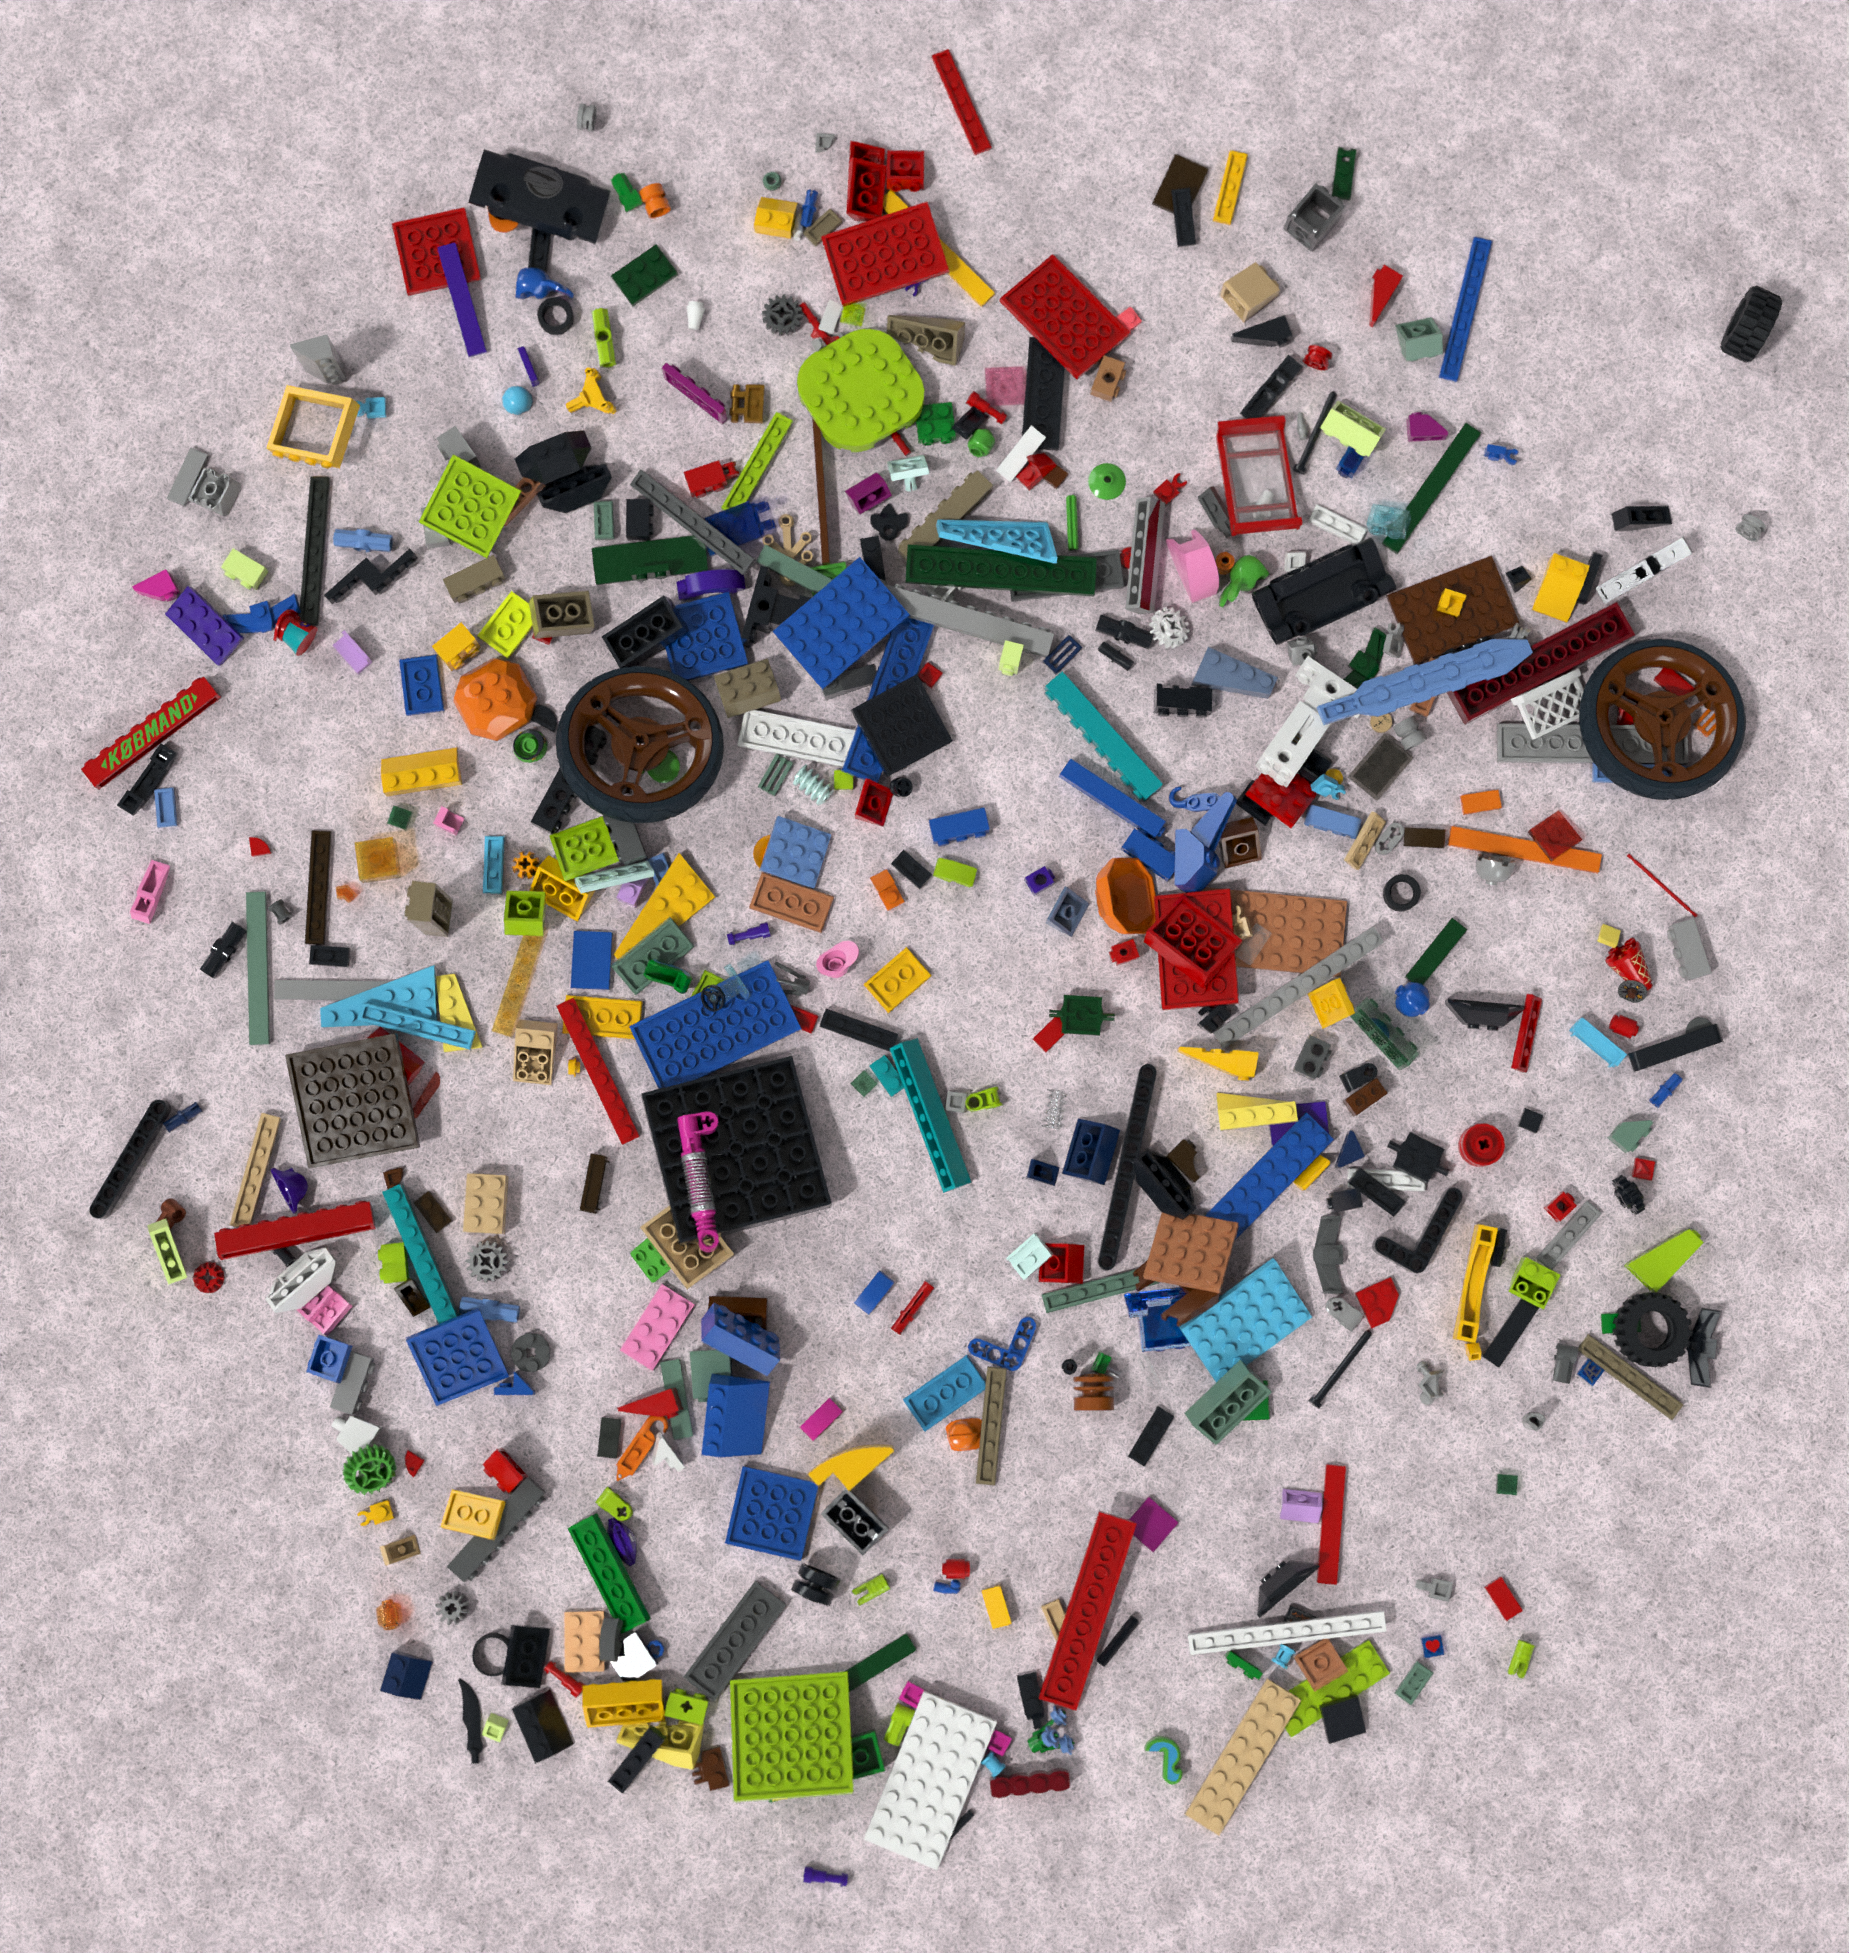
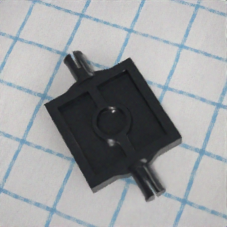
M1409 1132L1406 1140L1401 1145L1390 1140L1387 1148L1397 1152V1157L1392 1167L1428 1184L1435 1172L1447 1177L1450 1169L1439 1165L1440 1158L1445 1149Z

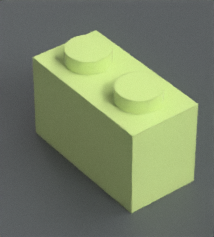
M234 548L221 566L225 571L224 575L233 581L235 578L240 580V585L248 590L251 587L257 590L269 572L264 566Z
M1005 640L999 663V670L1002 671V674L1007 676L1017 674L1024 645Z

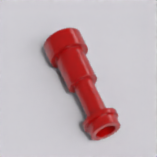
M973 391L966 404L970 407L974 406L983 413H988L997 419L996 423L1002 424L1007 414L1004 411L1000 413L991 407L990 403L979 397L980 394Z
M550 1661L544 1668V1671L547 1674L550 1672L558 1678L561 1684L571 1691L570 1694L577 1698L582 1692L583 1686L586 1685L581 1681H576L569 1674H564L555 1666L556 1662Z

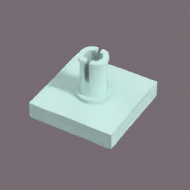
M924 455L887 462L891 480L904 479L906 491H911L910 482L912 490L917 489L916 476L929 474Z

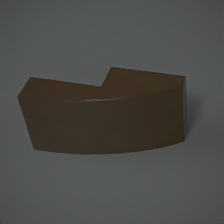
M1405 827L1404 846L1445 849L1446 829Z

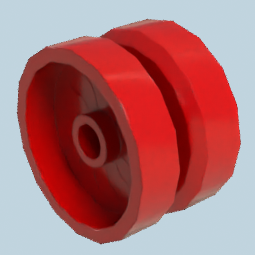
M1486 1123L1473 1125L1461 1134L1458 1142L1459 1153L1462 1159L1469 1165L1475 1167L1489 1166L1497 1162L1503 1155L1505 1149L1504 1137L1495 1126ZM1479 1142L1483 1144L1482 1149L1479 1148L1481 1146L1478 1144Z

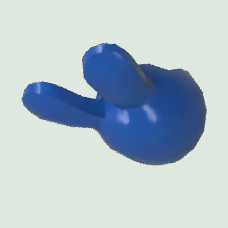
M526 267L518 273L516 299H526L531 296H535L536 299H543L550 291L559 292L569 298L574 297L573 292L557 281L551 280L548 274L541 269Z

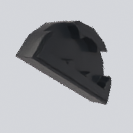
M535 705L531 721L555 733L557 722L554 713L546 706Z

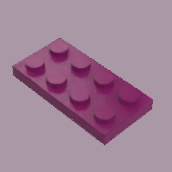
M666 362L662 367L664 379L723 425L727 420L725 405L719 399L714 400L711 398L710 393L705 388L701 387L700 389L695 385L696 382L691 377L683 376L677 366L674 364L670 366Z

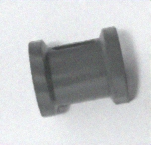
M282 899L274 902L268 908L278 919L277 923L279 925L284 924L293 917L292 912H289L284 906Z

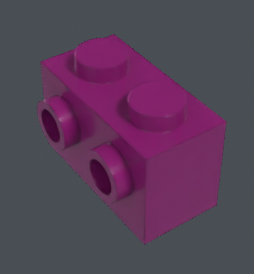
M877 472L845 491L852 507L859 514L864 513L892 496L885 480Z

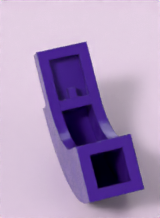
M733 569L697 572L686 575L685 579L676 582L678 597L681 601L708 593L729 592V594H734L746 589L744 575Z

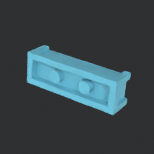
M1583 1017L1578 1019L1569 1030L1572 1033L1571 1037L1575 1035L1604 1059L1609 1064L1607 1066L1609 1068L1618 1066L1627 1055Z

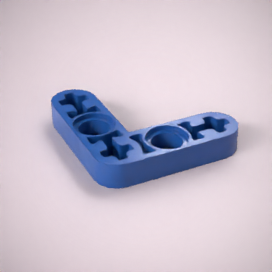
M1030 1317L1021 1319L1008 1350L981 1339L971 1340L968 1344V1350L973 1356L1015 1371L1020 1368L1035 1332L1036 1323ZM1027 1320L1031 1321L1030 1325L1033 1326L1032 1330L1028 1329L1026 1335H1030L1029 1339L1022 1335H1017L1018 1331L1023 1333L1024 1327L1022 1323H1026ZM1018 1338L1024 1339L1026 1343L1025 1347L1021 1350H1018L1014 1345ZM980 1342V1347L986 1348V1345H989L986 1357L982 1356L984 1353L982 1351L974 1353L971 1345ZM992 1349L999 1350L1000 1358L998 1360L990 1359L989 1352ZM1004 1352L1008 1353L1006 1357L1012 1359L1013 1356L1016 1357L1018 1365H1014L1011 1368L1009 1367V1362L1004 1361V1365L1000 1364Z

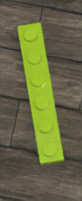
M778 412L774 414L723 503L721 510L739 518L791 427L793 420Z

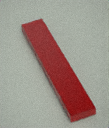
M949 49L931 55L974 156L992 149Z
M1326 1464L1318 1557L1320 1568L1317 1570V1583L1337 1585L1346 1466Z

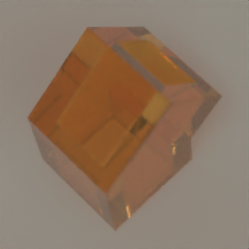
M348 885L336 887L338 900L345 899L350 903L357 896Z

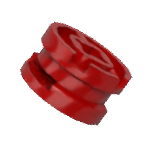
M1310 345L1307 349L1308 354L1305 355L1303 362L1314 369L1326 371L1329 366L1328 361L1333 356L1332 352L1321 346Z

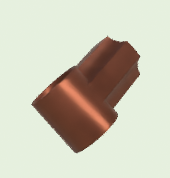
M169 1198L162 1203V1213L157 1221L167 1219L171 1230L175 1223L185 1218L186 1210L175 1199Z

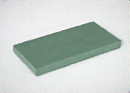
M669 917L614 962L611 967L630 990L637 995L652 982L643 975L649 959H657L662 963L673 965L690 951L694 945L672 918Z

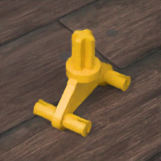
M586 368V379L582 392L579 393L580 396L566 403L567 410L573 413L586 406L587 408L592 407L607 414H615L617 412L616 407H614L613 403L606 402L597 381L601 380V374L595 368Z

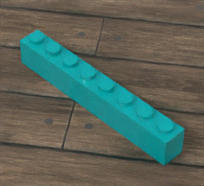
M1063 671L1045 685L1044 690L1046 692L1044 694L1051 702L1054 700L1059 705L1057 709L1062 715H1068L1071 719L1069 721L1076 730L1079 728L1084 733L1082 735L1084 740L1088 744L1092 742L1096 747L1095 752L1101 758L1105 757L1108 760L1107 765L1109 768L1121 775L1120 780L1126 786L1130 785L1134 790L1132 793L1138 800L1142 799L1145 802L1162 788V782Z
M918 1038L889 1048L943 1193L972 1183Z
M399 1184L383 1191V1196L438 1324L460 1316L404 1185Z

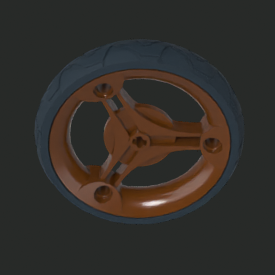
M1658 638L1628 644L1610 654L1596 667L1589 677L1582 694L1579 724L1581 736L1589 756L1598 769L1614 784L1641 797L1656 800H1676L1708 789V787L1713 786L1731 769L1744 741L1746 715L1742 696L1736 683L1716 659L1691 644L1672 639ZM1667 668L1688 676L1696 683L1693 692L1682 696H1677L1667 691H1655L1643 695L1627 688L1625 678L1642 669ZM1609 689L1614 690L1615 694H1612ZM1621 695L1637 703V706L1622 699ZM1696 696L1699 703L1688 708L1685 702ZM1613 704L1633 717L1637 733L1644 741L1651 744L1655 766L1652 769L1631 759L1617 744L1611 732L1608 717L1609 707ZM1704 706L1715 713V737L1706 754L1699 761L1685 768L1675 763V745L1688 734L1691 727V714ZM1662 747H1666L1667 761L1662 762ZM1662 771H1666L1669 777L1664 775Z
M633 666L605 672L593 678L592 681L587 682L572 696L558 724L556 753L560 769L569 787L590 808L619 821L652 823L676 817L689 810L704 797L715 782L720 771L724 755V739L715 709L696 686L679 675L666 670ZM630 696L653 697L675 707L684 715L685 721L676 724L660 725L658 722L646 717L628 718L611 707L610 703ZM608 715L619 724L617 727L606 718ZM600 723L612 735V753L615 759L624 767L622 782L610 785L602 780L590 766L585 753V735L588 726ZM684 731V734L668 738V735ZM689 742L695 748V755L686 774L676 783L665 789L645 793L639 786L645 771L658 767L665 760L670 748ZM630 770L638 771L635 783L627 782ZM629 793L632 796H625L624 794Z

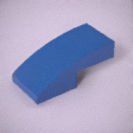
M879 1270L854 1304L869 1315L895 1282Z

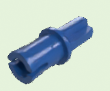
M811 189L806 191L805 203L802 205L803 213L800 224L804 227L811 226L813 214L816 212L815 205L818 192L813 190L811 194Z
M1674 1073L1664 1085L1659 1086L1660 1089L1649 1101L1653 1105L1655 1104L1656 1108H1659L1668 1096H1672V1092L1683 1079Z

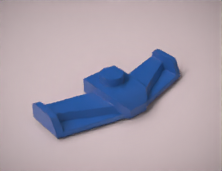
M294 593L273 607H270L268 601L249 606L251 614H224L223 618L239 633H266L276 627L278 618L284 611L293 609L299 614L301 610L297 595Z

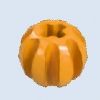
M524 851L519 853L520 858L514 857L512 861L517 863L515 866H512L513 872L519 871L518 877L524 879L526 874L528 879L533 878L532 872L537 871L538 867L535 866L540 864V860L538 857L533 859L535 853L529 851L525 856ZM526 861L530 864L527 866V869L522 866Z

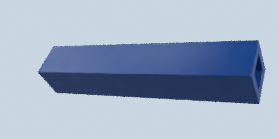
M1071 758L1061 771L1059 778L1138 830L1145 831L1152 839H1155L1156 836L1161 837L1165 831V820Z

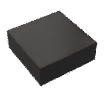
M1524 1108L1518 1127L1536 1134L1543 1115Z

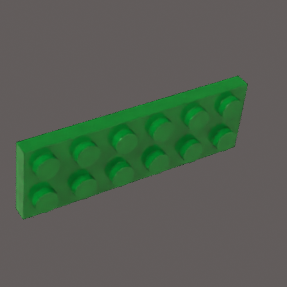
M598 1513L567 1528L612 1617L623 1621L620 1633L622 1634L649 1621L651 1617Z

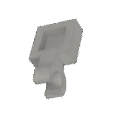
M1392 623L1388 625V632L1390 634L1386 636L1383 652L1393 658H1400L1404 641L1401 639L1404 625L1398 623L1397 628Z
M1432 1578L1431 1583L1417 1580L1415 1588L1429 1591L1428 1597L1449 1602L1453 1582Z

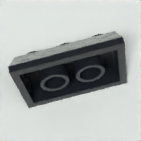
M847 1488L821 1513L862 1555L890 1529L851 1490L848 1491Z
M551 1689L512 1708L535 1764L574 1745Z

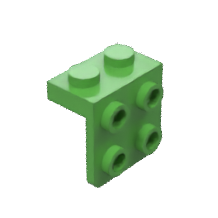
M648 1238L631 1251L632 1258L652 1283L656 1282L671 1269Z

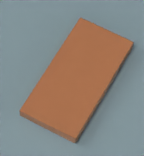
M762 872L749 909L822 933L834 897Z

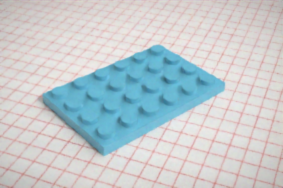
M1272 1258L1221 1295L1217 1304L1179 1328L1214 1381L1217 1382L1239 1360L1248 1365L1311 1319L1312 1316L1276 1260Z

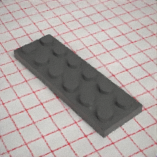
M1119 550L1072 555L1097 558L1095 592L1124 588ZM1010 591L1011 602L1064 596L1063 594Z
M755 1581L683 1677L715 1701L787 1604Z

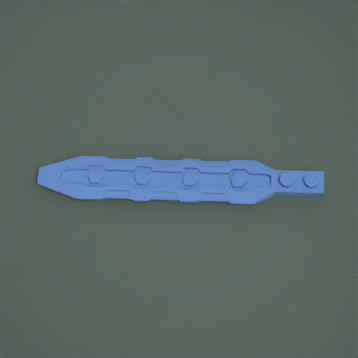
M1491 639L1476 644L1472 648L1454 654L1449 653L1421 665L1415 664L1406 667L1403 671L1364 681L1354 694L1319 705L1317 711L1323 725L1357 714L1379 717L1394 712L1398 708L1416 702L1421 703L1430 700L1431 697L1449 691L1454 692L1485 679L1490 680L1505 675L1533 652L1528 640Z

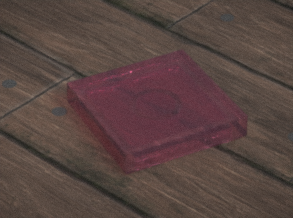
M1022 367L985 368L986 401L990 403V406L1024 405Z

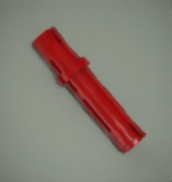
M924 1281L904 1311H900L901 1315L891 1327L894 1332L901 1335L908 1323L914 1320L913 1316L932 1290H934L933 1286Z

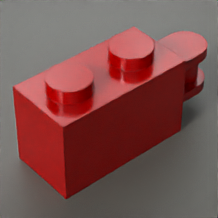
M717 460L685 471L684 476L691 496L702 498L707 495V492L724 490L725 486H727L726 480L740 475L739 471H736L735 468L736 462L733 461L721 465L720 461ZM728 469L729 473L724 475L723 471Z

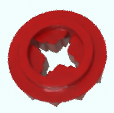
M212 1262L200 1264L195 1269L194 1276L192 1277L194 1286L203 1293L218 1291L224 1283L222 1268ZM207 1272H209L216 1279L210 1280L207 1283V1280H203L201 1277L206 1276Z

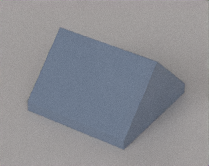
M1065 886L1048 916L1046 924L1072 937L1089 903Z

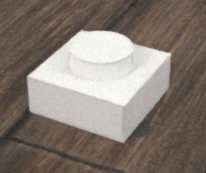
M1285 552V571L1290 572L1305 565L1306 552Z

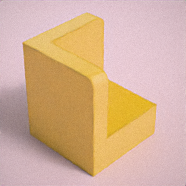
M1445 588L1441 594L1437 611L1458 617L1467 595Z

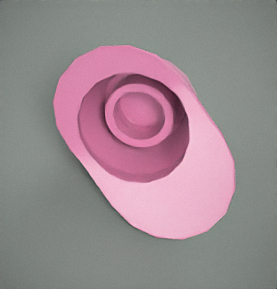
M842 941L819 956L816 963L818 971L828 977H842L848 971L849 966L858 958V946L852 941Z

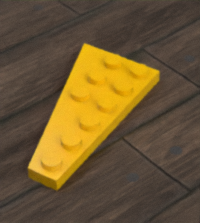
M680 853L674 859L614 953L617 959L622 957L667 918L671 917L679 927L715 898Z

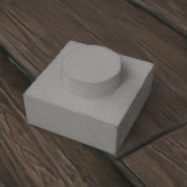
M948 1091L945 1111L964 1114L967 1094Z

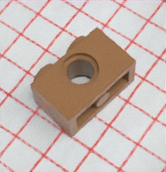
M1104 355L1090 395L1109 402L1112 401L1113 397L1117 398L1120 387L1117 385L1119 380H1124L1127 371L1124 369L1125 362ZM1110 376L1114 381L1109 383L1104 378Z

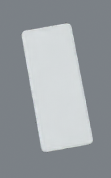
M832 300L828 301L819 325L820 330L833 334L842 309L839 303Z

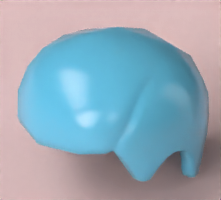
M513 386L505 391L502 403L508 413L520 415L530 410L533 399L527 389Z

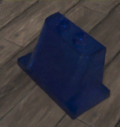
M1181 1287L1124 1294L1129 1318H1137L1142 1352H1162L1166 1349H1183L1191 1346L1179 1326H1177L1178 1319L1169 1316L1165 1321L1161 1318L1163 1312L1186 1295Z

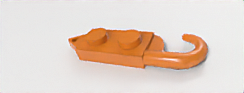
M649 1416L616 1464L617 1481L629 1475L633 1476L655 1443V1436L649 1430L655 1421L663 1422V1432H667L668 1421L664 1416Z

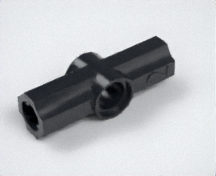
M1100 615L1095 629L1097 632L1114 637L1116 641L1122 640L1125 644L1132 643L1145 649H1149L1154 636L1150 631L1138 628L1129 621H1118L1104 615Z
M231 922L223 936L218 938L212 945L211 953L200 970L215 979L224 964L231 960L230 956L232 953L235 954L237 945L247 931L236 923Z

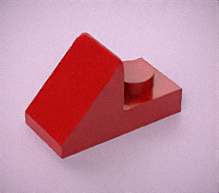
M1045 453L1026 456L1029 464L1016 475L1017 480L1029 491L1057 466Z

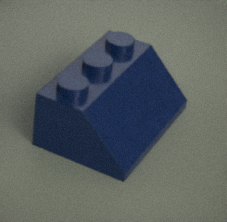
M1078 1118L1062 1174L1091 1183L1105 1185L1120 1130L1107 1124Z

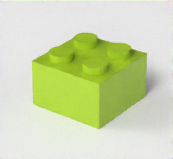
M506 891L504 911L505 935H544L545 892Z

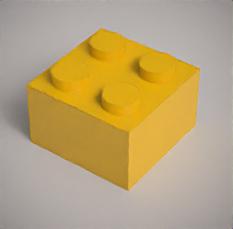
M462 622L432 646L451 671L454 669L459 670L465 664L464 661L469 657H475L479 653L478 649L481 648Z

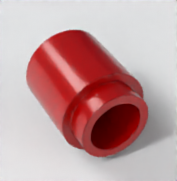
M1614 1014L1609 1024V1029L1616 1034L1630 1039L1632 1036L1637 1035L1639 1026L1636 1020L1620 1014Z
M946 1559V1563H942V1575H946V1579H965V1577H970V1561H965V1559Z

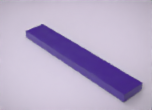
M456 243L437 247L468 357L487 353Z

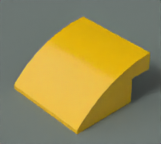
M871 1444L846 1449L820 1462L809 1471L808 1475L819 1486L834 1473L850 1491L894 1452V1447L887 1444Z

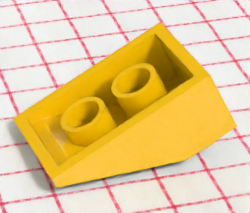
M1554 553L1548 561L1532 610L1567 623L1590 566Z

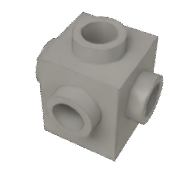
M1299 637L1296 640L1287 641L1289 660L1293 666H1301L1307 656L1315 660L1317 646L1315 643L1313 644L1310 638Z

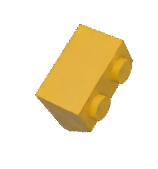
M761 197L754 221L755 233L791 239L798 203Z

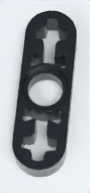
M1592 552L1588 562L1590 567L1576 603L1586 604L1602 560V554Z

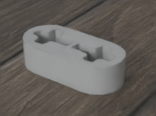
M1392 823L1387 827L1375 843L1374 848L1377 854L1384 856L1391 852L1404 835L1403 826L1399 823ZM1397 827L1400 835H1395L1391 839L1389 837L1392 833L1391 828L1395 829ZM1386 840H1388L1389 843L1386 846L1388 850L1384 849L1383 851H1381V846L1379 845V843L1383 844Z

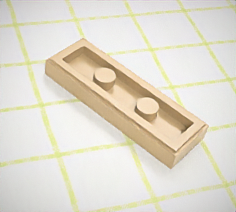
M1371 811L1344 859L1355 870L1359 871L1386 823L1376 812Z

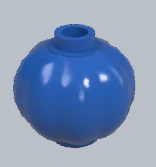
M1410 982L1404 986L1400 985L1395 991L1397 995L1395 1000L1396 1008L1404 1016L1416 1017L1419 1014L1423 1015L1430 1007L1429 991L1420 983Z

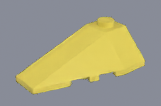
M678 1720V1725L667 1726L666 1721L660 1722V1726H655V1728L667 1738L652 1757L676 1767L693 1770L700 1754L704 1723L700 1725ZM647 1723L622 1725L616 1742L633 1749L648 1730L649 1725Z

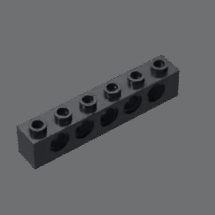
M588 726L585 735V743H593L591 750H585L587 760L593 766L598 759L597 752L600 748H604L608 740L606 733L594 726ZM560 768L531 820L532 825L551 835L555 831L558 832L560 830L563 815L569 813L571 800L577 798L575 792L566 783ZM565 792L566 798L564 800H557V794ZM550 809H557V814L554 817L548 816Z

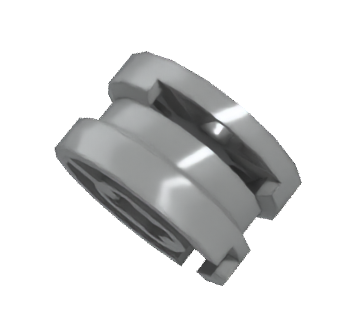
M580 103L577 114V129L583 130L585 128L593 132L597 112L596 105L586 106V104Z
M1744 514L1741 523L1737 524L1735 530L1747 540L1757 542L1761 537V532L1766 530V525L1757 517Z
M1516 623L1508 639L1525 640L1530 629L1522 628Z

